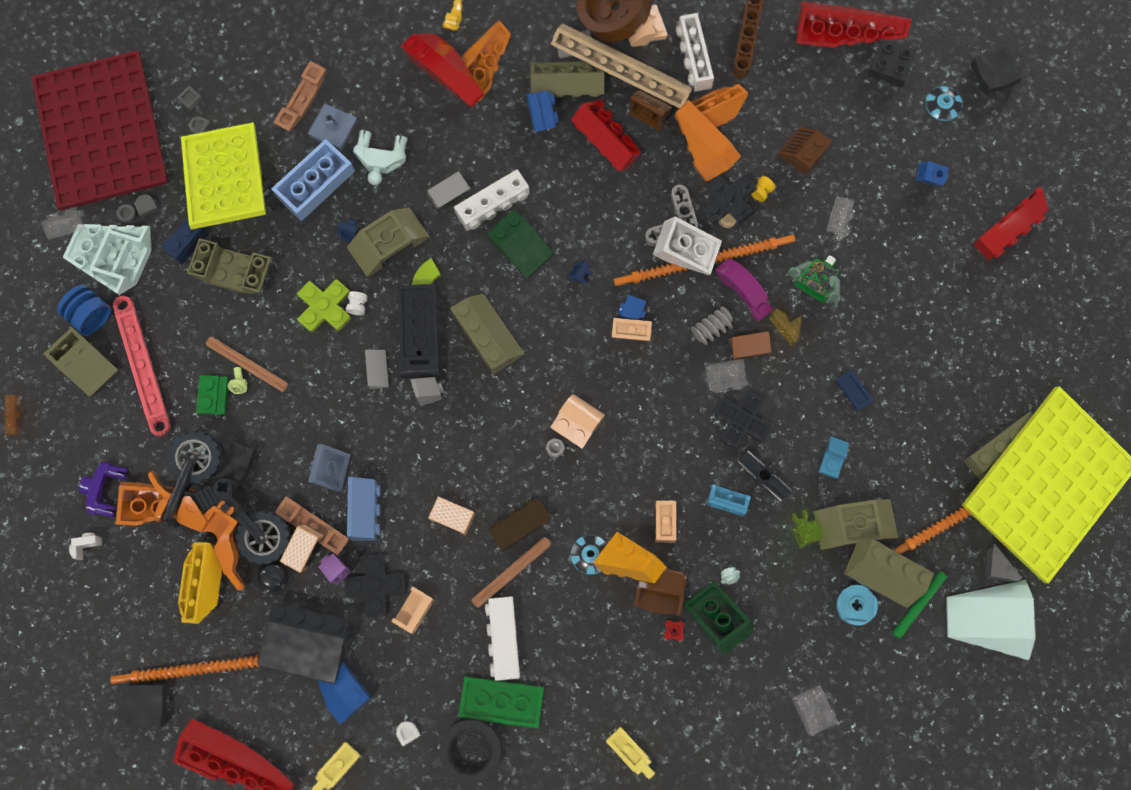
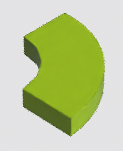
M432 258L423 263L417 270L412 285L433 284L441 276Z

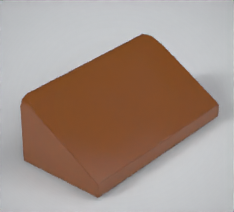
M769 332L732 337L730 340L734 359L771 353Z

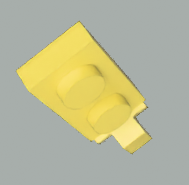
M621 727L606 740L633 772H636L638 775L643 772L648 779L655 774L648 767L651 763L648 759L649 757Z
M345 742L317 773L318 775L315 779L318 782L311 790H324L325 788L330 790L361 755Z

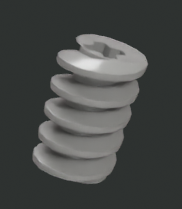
M722 306L720 311H714V315H708V319L704 318L701 323L697 322L695 327H691V331L699 342L708 345L707 338L714 341L713 334L719 338V330L726 333L725 326L729 329L733 328L731 324L733 319L729 311Z

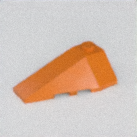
M497 21L461 57L484 93V96L491 88L493 83L491 80L494 72L498 70L499 66L497 64L500 56L504 54L511 35L501 21Z
M689 100L675 113L681 131L687 139L688 150L694 158V166L705 181H709L727 171L741 157L732 143Z
M120 482L116 524L137 526L146 522L157 521L155 519V512L163 496L156 490L153 484ZM165 486L171 492L174 487ZM190 489L189 491L198 492L199 490Z

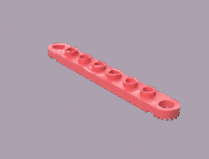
M124 295L116 297L113 302L115 317L151 433L158 437L166 436L170 432L171 425L133 301ZM127 301L128 307L125 310H119V304ZM164 422L165 429L159 432L156 431L157 423Z

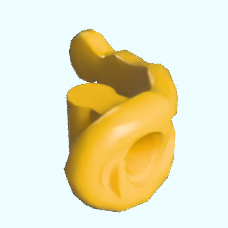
M462 0L454 1L451 14H446L445 22L442 24L443 28L453 31L459 29L462 19Z

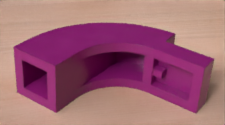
M727 259L715 269L721 282L732 288L743 299L755 320L760 321L773 310L767 301L768 295L742 265L734 260Z

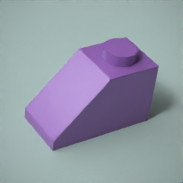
M334 553L331 555L327 554L320 561L319 569L335 585H339L352 572Z

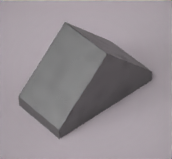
M997 546L987 550L985 578L1009 582L1022 579Z

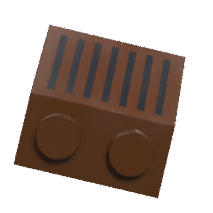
M640 89L630 99L629 115L660 132L671 116L672 106L668 102L660 100Z
M799 127L777 155L807 176L829 150L832 140L818 130Z

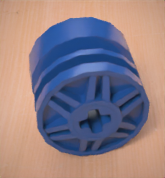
M79 285L63 296L58 304L57 313L68 323H71V326L81 335L87 336L96 332L106 323L111 314V307L100 297H97V294L87 285Z

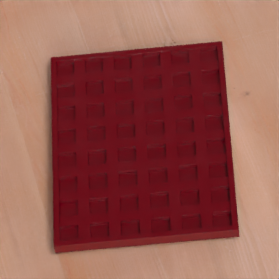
M138 50L31 76L58 210L61 211L169 184L142 58Z

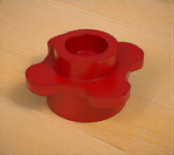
M672 620L666 621L665 639L683 640L684 636L682 633L685 624L682 621L678 623L672 622Z

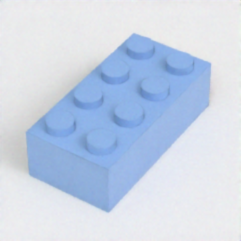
M325 139L272 188V191L302 221L355 171L352 163Z

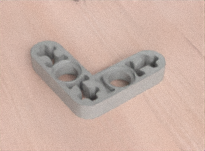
M676 185L672 189L671 199L677 218L685 222L689 219V224L698 228L687 188L683 185ZM677 191H680V193H684L682 195L683 202L681 203L679 195H676ZM687 207L690 213L682 215L679 209ZM663 225L647 230L645 235L647 244L656 246L659 238L657 235H660ZM651 233H654V235L657 236L656 240H653V238H649L651 237Z

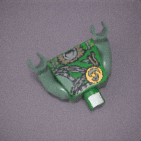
M826 256L823 262L819 259H815L813 262H804L795 268L792 267L785 275L786 277L788 275L792 276V282H795L794 286L823 304L832 301L835 303L834 306H837L840 300V279L837 277L839 272L833 268L837 261L832 256Z

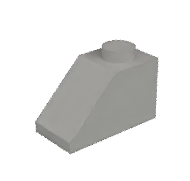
M435 377L411 380L420 406L442 399L443 387L441 382L437 383Z

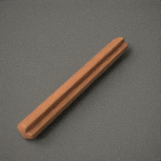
M209 337L206 341L208 347L281 392L287 389L288 383L214 337Z
M543 537L472 599L473 604L478 608L549 548L551 542L546 537Z

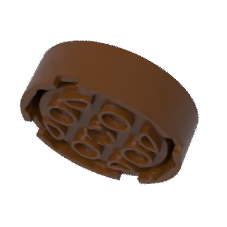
M577 0V12L581 22L597 39L605 42H618L635 34L634 31L646 23L652 8V0ZM618 3L621 4L617 10L612 9Z

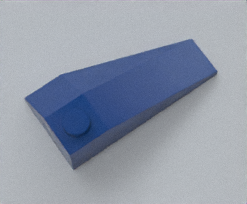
M342 662L336 684L318 681L327 708L340 725L372 699L371 695L344 662Z

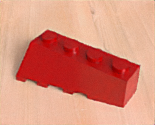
M602 99L583 103L571 119L575 127L587 136L588 141L594 144L600 153L611 161L615 169L622 171L630 168L641 154V151L629 135L622 133L623 127L620 123L613 121V114L610 110L606 111L604 109L605 103Z
M1039 186L1029 198L1024 199L1014 211H1010L1000 223H996L974 243V246L988 261L993 257L999 258L1005 252L1004 248L1007 245L1012 247L1019 240L1017 237L1020 234L1025 236L1032 230L1030 227L1032 224L1038 225L1046 218L1044 214L1049 209L1043 189Z

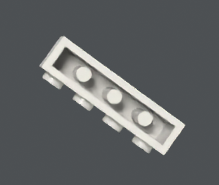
M698 13L680 16L679 24L676 26V33L678 37H681L680 49L685 54L684 65L685 69L689 70V85L693 86L694 92L711 89L714 77Z
M515 170L454 206L455 214L467 231L476 229L483 221L493 219L498 212L506 211L512 207L513 203L526 199L528 194H530L529 186L519 171Z

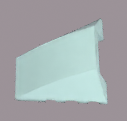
M78 224L63 258L120 295L137 284L150 256V227Z
M1026 580L946 597L948 638L978 645L1025 660L1030 659L1035 642L1034 600Z

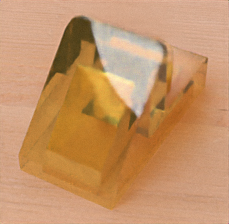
M777 309L772 312L769 319L788 343L794 347L799 340L802 315L789 323L787 315Z

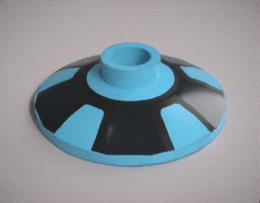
M937 87L928 94L926 108L935 119L948 121L954 119L960 113L962 99L952 88Z
M586 535L579 538L571 550V559L574 566L585 574L601 572L593 562L607 543L595 535ZM589 550L594 552L595 555L593 557L587 556Z

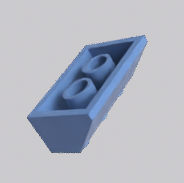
M348 477L347 537L353 541H377V536L380 535V524H377V516H380L381 508L380 504H377V497L381 496V486L374 479Z

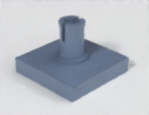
M324 104L308 132V136L320 142L326 139L337 150L342 151L358 119L328 104Z
M318 444L314 460L310 463L312 466H309L311 473L308 482L333 491L342 492L350 454L324 444Z

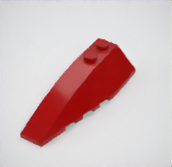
M801 1L796 43L838 47V45H854L861 42L870 43L882 39L907 38L911 19L857 8Z
M413 34L401 45V48L414 64L468 106L472 107L484 96V93L455 48L436 34Z
M192 719L179 737L173 762L212 780H217V778L225 779L226 783L231 785L240 783L245 785V789L249 790L256 788L262 790H292L294 784L261 755L234 738Z

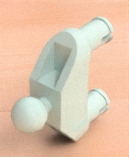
M361 130L358 145L354 147L353 152L366 169L371 171L368 174L369 183L378 185L382 181L381 173L388 174L404 164L406 160L404 151L407 138L402 136L400 139V136H396L393 151L368 148L371 133L365 131L364 134V130Z

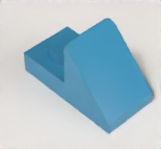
M830 436L818 473L837 479L843 461L847 458L849 443Z

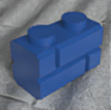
M549 90L526 94L533 131L555 128V123H558L557 112H553L552 105L555 104L553 93L550 94Z

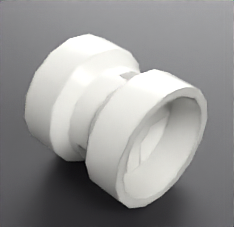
M349 292V304L346 306V312L353 315H364V303L367 302L368 296L361 292Z

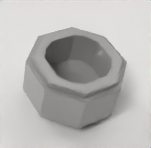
M554 438L547 442L546 451L550 457L558 458L563 455L565 446L562 440Z

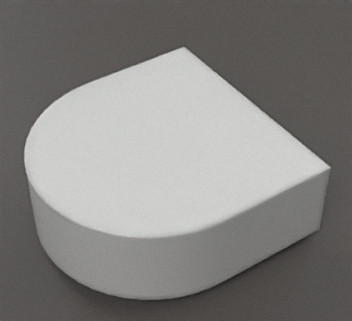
M409 721L401 723L396 731L402 746L421 736L415 724Z

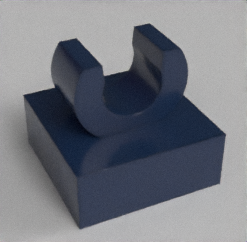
M352 219L348 223L341 221L338 225V238L351 243L358 234V228L355 227L357 221Z
M576 262L567 279L571 282L587 284L588 282L583 277L584 275L592 276L591 271L588 270L589 265L585 262Z

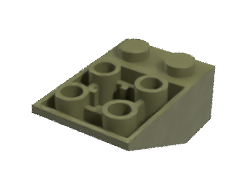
M73 327L43 353L89 397L96 393L118 371L104 355Z

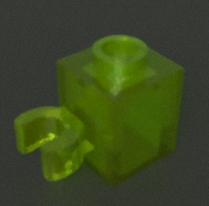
M805 509L801 511L802 519H798L795 513L792 514V520L798 524V527L794 528L793 532L800 548L823 539L815 520L807 522L808 514Z

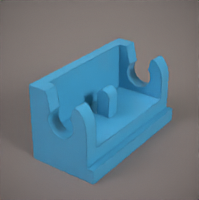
M712 484L706 505L744 517L751 496Z

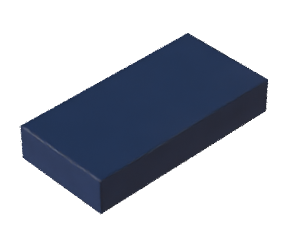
M852 370L835 381L857 412L874 401Z

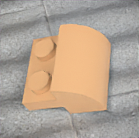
M652 5L646 23L642 24L634 31L635 34L628 38L631 47L644 46L650 41L665 40L668 34L657 5Z
M573 394L560 409L551 428L580 448H584L605 414Z

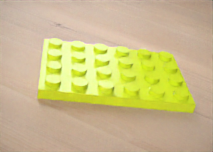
M254 123L181 137L188 220L191 230L266 215Z

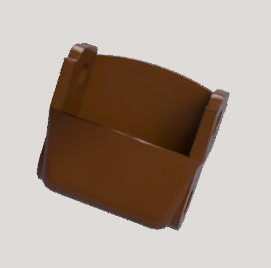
M666 568L655 583L639 580L633 607L637 608L638 606L647 611L660 614H675L676 617H680L687 573Z

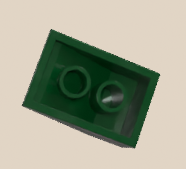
M515 209L487 233L488 241L526 279L554 255L536 231Z
M715 581L683 604L722 656L754 633L750 619Z

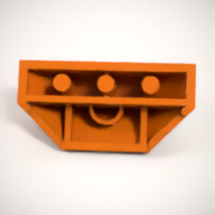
M737 84L733 87L715 90L691 103L715 127H718L737 116L748 96V92Z

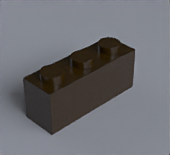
M539 498L536 500L530 499L520 511L515 509L507 515L508 518L503 522L498 520L491 525L492 529L489 532L501 551L504 552L552 519Z

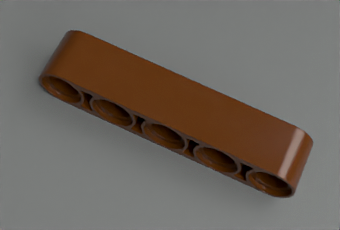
M763 0L746 1L733 66V75L738 79L746 78L751 67Z

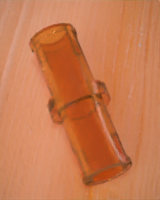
M5 395V412L3 413L5 418L4 434L16 435L18 434L17 418L19 417L17 412L18 396Z

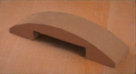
M311 61L301 75L303 80L286 108L282 107L273 122L274 124L290 132L300 122L321 87L327 71L325 68Z
M288 497L284 498L275 511L276 514L295 527L304 524L322 534V539L317 542L338 556L350 540Z

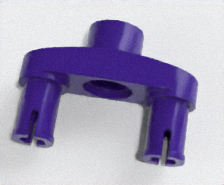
M102 461L97 467L93 478L82 477L79 484V493L87 495V514L115 517L116 513L108 510L117 512V506L100 503L106 478L109 476L126 480L127 476L125 474H128V468L113 466L111 463Z

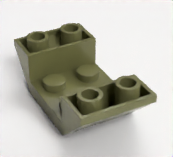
M408 207L392 210L360 230L347 246V249L368 278L383 268L381 264L383 261L411 243L416 247L430 238V236Z
M199 238L187 274L214 286L244 294H255L261 291L272 258L257 253H252V256L230 251L221 248L215 242Z
M870 500L813 511L821 550L857 544L859 538L874 539L875 541L898 538L891 500Z

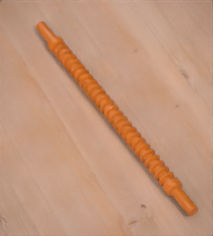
M790 235L778 239L773 237L769 238L768 241L766 239L763 242L759 241L758 244L754 242L753 245L749 243L748 246H738V249L733 247V250L729 248L728 251L723 250L722 253L718 251L715 263L717 261L722 262L723 259L726 261L728 258L732 260L733 257L738 258L739 255L743 257V254L748 256V253L752 255L753 252L758 253L759 250L763 252L764 249L766 251L769 248L771 250L776 249L780 245L795 242V236ZM666 264L665 267L661 265V268L656 266V269L652 267L651 270L646 269L645 272L643 270L640 273L635 271L632 272V275L614 279V284L618 286L630 282L639 283L640 280L645 281L646 278L650 280V277L655 279L656 276L661 277L662 274L666 276V273L671 275V272L675 274L676 271L681 272L682 269L686 271L687 268L675 264Z
M960 508L959 511H955V514L951 513L950 517L946 516L945 520L941 519V522L937 521L936 525L932 524L931 528L927 527V530H922V533L918 532L917 536L913 535L912 539H906L904 544L893 549V551L900 555L907 550L912 551L916 548V545L920 546L921 542L929 541L930 537L934 538L935 534L939 535L940 531L948 530L949 526L953 527L954 523L958 524V520L963 521V518L967 519L968 515L972 516V514L965 508Z
M256 655V658L250 656L249 659L248 657L244 659L239 657L238 660L233 658V661L228 659L226 662L224 659L221 662L217 660L216 663L211 661L210 664L208 662L204 664L200 662L198 665L194 663L193 666L188 664L187 667L185 665L181 667L177 665L175 668L171 666L170 669L165 667L164 670L162 668L158 670L154 668L152 671L148 669L147 672L145 670L141 672L137 670L132 671L131 674L111 676V684L124 682L140 683V681L145 682L146 679L148 681L152 679L156 681L157 678L162 680L163 677L168 679L169 676L173 679L174 676L179 678L180 675L185 677L186 674L188 676L192 674L196 676L197 673L202 675L203 672L208 674L209 671L211 673H214V671L219 673L220 670L225 672L226 669L231 671L232 668L234 670H237V668L242 670L243 667L248 669L249 666L254 668L255 665L259 668V655Z

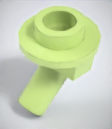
M236 367L234 368L235 379L229 381L228 389L234 394H242L247 390V381L243 379L242 368Z

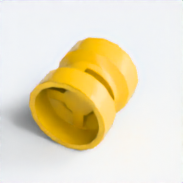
M761 176L756 185L758 190L752 196L756 200L764 202L768 197V193H772L776 186L768 177Z

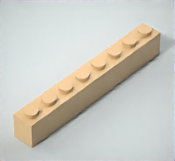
M561 24L557 28L551 45L678 108H681L687 101L693 89L565 24Z

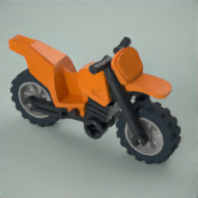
M200 431L181 433L180 436L173 439L172 444L168 447V454H166V459H168L167 466L172 471L171 473L177 477L173 491L171 492L162 484L154 471L148 473L153 486L163 496L158 503L155 519L161 522L160 527L162 529H167L171 526L179 527L182 524L199 532L208 531L214 533L218 540L214 547V552L224 575H227L237 590H243L246 585L236 571L239 560L238 549L241 555L250 562L256 564L274 562L283 556L291 540L290 528L286 521L276 513L259 511L251 514L246 506L236 498L237 485L230 478L218 479L212 486L209 485L198 492H190L191 485L206 482L217 474L216 472L221 468L220 464L223 460V455H221L222 449L217 440L211 435ZM193 443L202 444L197 452H195ZM189 444L191 452L183 451V448ZM206 447L209 455H201L200 453ZM181 453L185 455V460L182 462L180 459ZM204 458H209L208 464L205 467L202 462ZM223 483L229 484V486H227L228 491L222 490L224 488ZM262 523H268V524H271V525H270V527L266 530V529L262 526ZM274 527L277 530L278 535L270 536L269 532ZM249 533L255 538L252 542H249ZM278 538L277 544L274 547L270 543V539ZM255 543L260 544L259 551L255 550L251 545ZM264 543L271 548L270 551L262 552Z

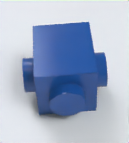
M930 161L921 162L915 181L935 187L944 186L948 178L947 172L949 167Z
M628 295L625 304L621 303L619 307L620 319L643 321L646 315V311H643L646 301Z

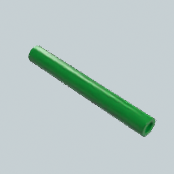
M940 571L930 582L927 592L914 603L892 632L896 638H902L947 579L944 573Z

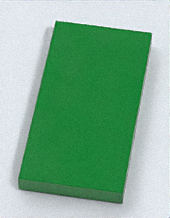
M464 677L458 718L539 728L544 687Z

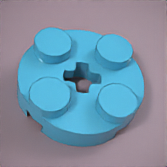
M852 585L840 592L836 607L842 620L848 624L858 626L864 625L874 618L877 613L878 603L876 597L873 596L867 587ZM855 600L862 604V608H858V611L852 607V603H855Z

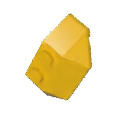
M194 542L184 562L178 599L182 623L199 624L217 606L222 568L211 543Z

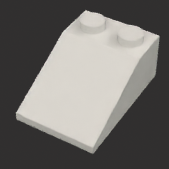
M673 217L664 221L653 255L668 263L710 275L722 241L677 217Z

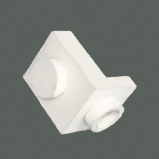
M85 533L80 538L71 539L69 546L70 555L73 559L83 560V548L101 546L102 537L96 536L94 533Z

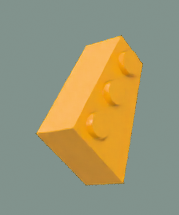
M616 532L593 562L604 574H615L623 578L625 576L632 577L634 580L655 583L667 568L654 554Z

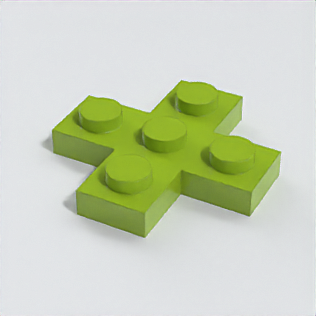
M337 279L324 292L309 280L297 293L298 297L309 305L297 319L298 322L313 333L326 320L339 332L351 319L339 307L350 291Z

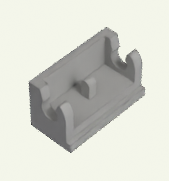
M458 171L427 190V195L435 207L439 209L462 193L470 190V188Z

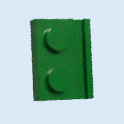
M200 375L196 407L197 414L226 415L229 377Z

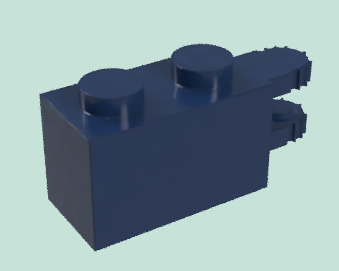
M185 219L161 248L170 257L183 265L195 251L199 238H206L203 234L206 227L191 230L189 221Z

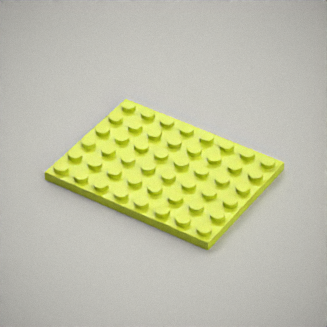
M1055 387L962 506L1044 583H1049L1130 478L1131 456L1061 387Z

